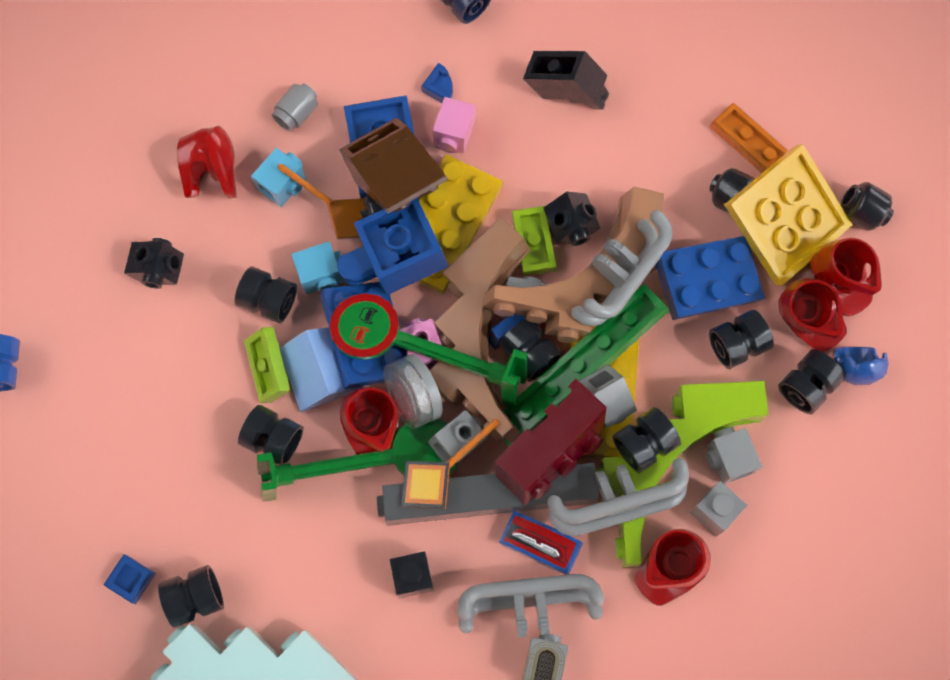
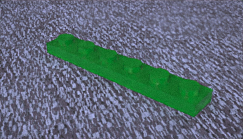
M644 283L635 291L621 312L615 317L607 319L603 324L597 325L517 397L515 409L506 407L504 411L521 434L527 428L532 432L548 417L544 410L551 403L557 408L571 394V389L568 386L575 378L580 381L604 366L610 365L669 312L668 307ZM503 438V440L508 444V446H510L511 444L505 438Z

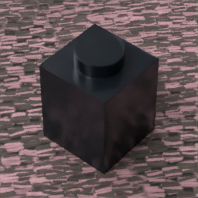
M425 551L389 559L396 596L399 599L434 591Z

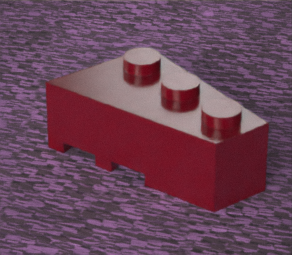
M576 378L568 386L571 389V394L557 408L551 403L544 410L548 417L532 432L527 428L495 461L496 477L524 505L533 498L536 500L542 498L551 488V482L560 475L565 477L571 473L580 457L585 453L588 455L594 453L603 442L602 436L607 407Z

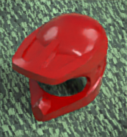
M221 126L201 128L179 139L177 162L185 198L199 196V185L207 170H209L214 181H220L222 190L228 198H237L233 167L235 161L234 148L230 137Z
M845 238L825 244L811 259V268L815 279L831 285L840 296L843 316L850 317L862 312L871 304L873 295L881 291L882 280L879 258L875 250L861 239ZM867 263L871 266V273L868 278L866 272Z
M804 278L793 282L781 293L778 309L782 319L794 334L812 349L822 352L828 351L846 336L847 327L843 320L841 298L837 291L828 283L814 278Z
M363 387L352 391L342 402L340 422L347 440L356 455L377 451L384 452L393 448V442L398 433L399 417L392 397L385 391L375 387Z
M673 529L662 534L655 540L635 574L634 581L644 597L657 606H663L687 593L703 580L709 571L711 553L708 545L698 534L687 529Z

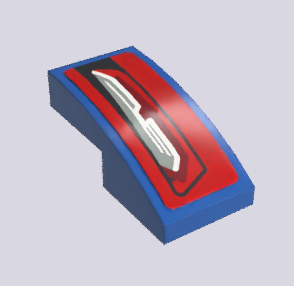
M513 511L499 541L502 546L532 558L537 563L565 575L570 574L583 545L581 541L562 534L555 528L516 511Z

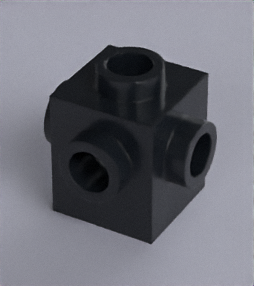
M566 191L543 208L550 224V232L557 243L579 246L588 242L591 239L590 235L601 229L596 218V209L590 203L586 193Z
M153 238L152 241L132 242L124 274L136 279L142 285L149 288L161 289L162 285H177L184 253L172 247L170 241L162 238Z

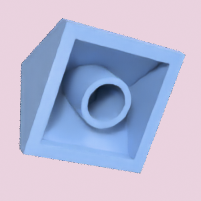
M328 327L306 330L279 348L300 412L349 395L352 391L364 387L344 389Z

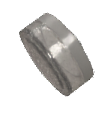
M410 354L384 367V381L387 392L396 404L398 415L408 427L417 429L442 416L443 407L438 387L429 369L418 356Z

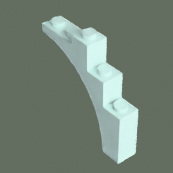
M189 624L186 628L183 625L180 626L167 639L169 645L163 650V653L172 663L170 665L167 663L162 665L150 678V680H358L309 631L303 630L300 634L297 631L292 633L281 645V649L284 652L279 655L253 628L246 627L243 631L240 628L235 630L224 642L227 648L222 651L198 626Z

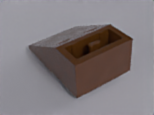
M397 118L339 149L355 183L388 214L403 210L409 205L410 201L421 195L434 192L440 184L448 180L444 172L409 127Z

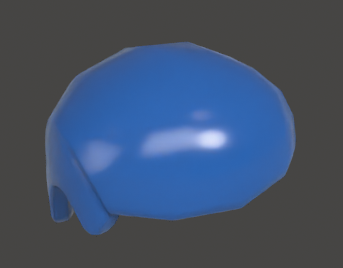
M873 347L836 348L833 351V360L844 371V381L847 383L870 385L884 378L887 374L889 366L887 353H883L880 359L876 349Z

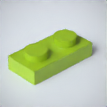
M545 206L512 211L514 229L524 238L531 249L521 261L523 276L556 271V261L548 221L543 209Z
M262 327L245 339L244 344L259 402L272 403L289 392L290 387L274 327Z

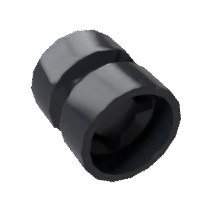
M251 266L245 271L238 284L234 303L237 307L252 313L260 310L262 317L281 324L292 309L297 294V284L281 277L272 280L271 273Z
M750 310L735 317L734 324L725 322L709 331L712 349L718 360L727 369H732L746 362L748 355L757 357L774 347L771 330L765 319L756 310Z
M524 319L503 336L499 342V347L509 359L514 349L528 353L527 381L531 382L553 366L562 357L563 353L550 339L542 340L544 330L538 323L529 322Z
M811 349L797 364L798 370H791L778 384V388L783 397L792 406L803 413L812 415L827 399L826 394L833 393L845 380V373L830 356L822 351Z
M257 405L250 412L240 430L238 444L254 453H259L260 451H263L264 454L272 453L276 464H287L300 443L304 427L286 417L278 420L276 412L262 405Z
M652 407L638 417L636 426L628 424L612 436L613 442L623 459L638 474H641L657 462V455L665 457L681 445V439L675 427L666 415L656 407Z
M210 565L190 571L185 580L180 576H176L160 582L158 585V593L163 611L173 628L194 621L196 613L205 617L224 609L222 592Z

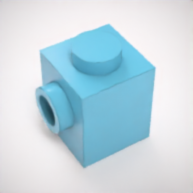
M275 148L251 175V178L260 193L282 208L291 196L299 194L303 186L280 171L277 167L278 164L285 165L304 180L306 178L302 169L303 163L299 158L290 152L285 154L278 148Z
M330 241L291 254L306 295L316 291L322 292L323 289L335 288L339 283L344 282L337 268L338 258L342 256L340 250L333 252Z

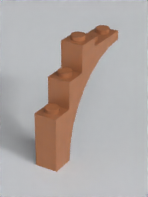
M634 186L619 199L616 221L608 239L618 240L634 255L638 256L646 245V239L642 232L639 231L637 224L641 219H647L655 227L659 236L658 228L650 220V214L654 210H659L663 213L664 193ZM603 247L600 251V254L607 256L608 258H610L611 261H614L616 263V261L613 258H611V256L608 255L607 252H605V247ZM591 263L586 269L572 278L547 286L520 288L494 285L484 294L482 308L492 309L493 313L499 316H513L516 314L525 316L529 322H547L546 334L557 336V340L561 342L574 343L589 334L591 326L583 325L575 320L571 313L572 309L575 306L583 307L584 301L589 298L602 305L615 286L599 270H596ZM656 264L651 269L649 274L657 270Z
M502 217L443 272L450 281L446 287L458 300L435 322L442 331L439 338L448 348L489 362L488 338L493 310L482 308L484 294L494 285L505 286L514 269L531 251L524 238ZM440 361L430 370L443 403L449 399L456 406L463 403L474 416L481 413L488 421L483 425L484 427L493 419H498L499 425L490 432L497 441L503 437L512 444L521 435L506 415L495 392L494 385L487 381L488 378Z

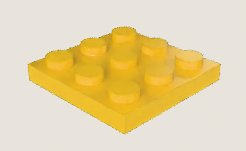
M803 144L792 147L724 204L775 285H784L811 261L813 255L825 244L835 241L852 226V223Z

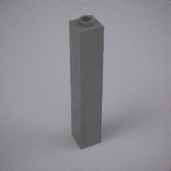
M577 464L567 476L562 477L560 475L551 482V488L542 498L538 500L533 498L526 505L496 477V473L449 478L446 509L402 507L404 483L382 485L383 495L377 496L378 516L385 517L386 524L391 526L510 513L513 511L547 509V500L552 495L559 496L564 506L593 504L599 499L598 485L595 478V464Z

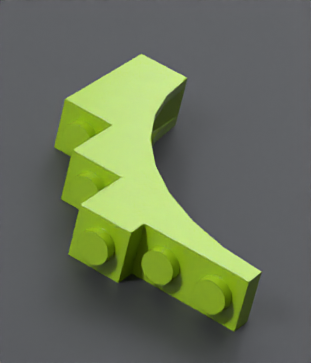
M765 381L681 385L676 392V396H672L671 399L673 416H678V419H670V422L679 434L681 445L665 457L657 455V462L641 474L636 473L623 457H604L600 463V468H595V471H604L615 497L624 495L616 475V466L623 464L628 470L636 491L656 486L671 463L692 445L725 428L763 421L769 415ZM645 516L619 524L620 537L614 539L616 559H622V568L638 567L641 564V535Z

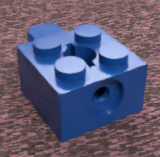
M418 198L410 201L409 205L403 210L389 214L381 210L355 222L354 225L363 246L340 256L337 262L338 272L348 285L355 287L377 277L387 295L449 267Z

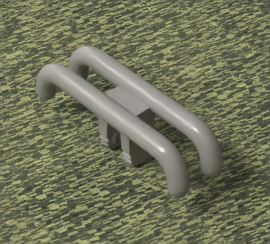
M654 210L650 214V220L658 228L659 236L650 221L641 219L638 222L637 227L646 239V245L638 256L634 255L618 240L608 239L604 249L616 263L599 253L593 259L592 264L615 287L602 305L589 298L584 301L583 307L575 306L571 311L575 320L583 325L596 326L603 324L607 319L615 317L621 312L672 240L670 221L661 211Z
M682 458L675 459L672 463L674 472L671 474V481L640 491L635 490L626 466L624 464L616 466L617 479L621 484L624 494L619 497H615L604 471L596 472L595 478L603 502L571 510L563 505L559 496L552 495L547 500V505L550 509L548 512L549 520L560 533L569 536H580L671 509L679 505L686 496L689 479L687 463Z
M583 574L482 583L469 587L458 600L459 629L463 633H470L473 629V619L480 612L514 609L518 638L526 637L528 627L524 616V607L535 606L538 616V629L541 635L549 634V621L546 605L580 602L587 607L590 618L598 620L603 615L601 605L604 602V595L600 585L593 578Z

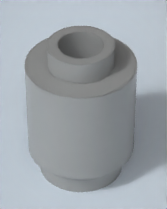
M294 83L274 106L275 111L271 114L273 119L289 132L295 127L299 128L318 106V102L315 99L317 94L305 83H302L301 86Z

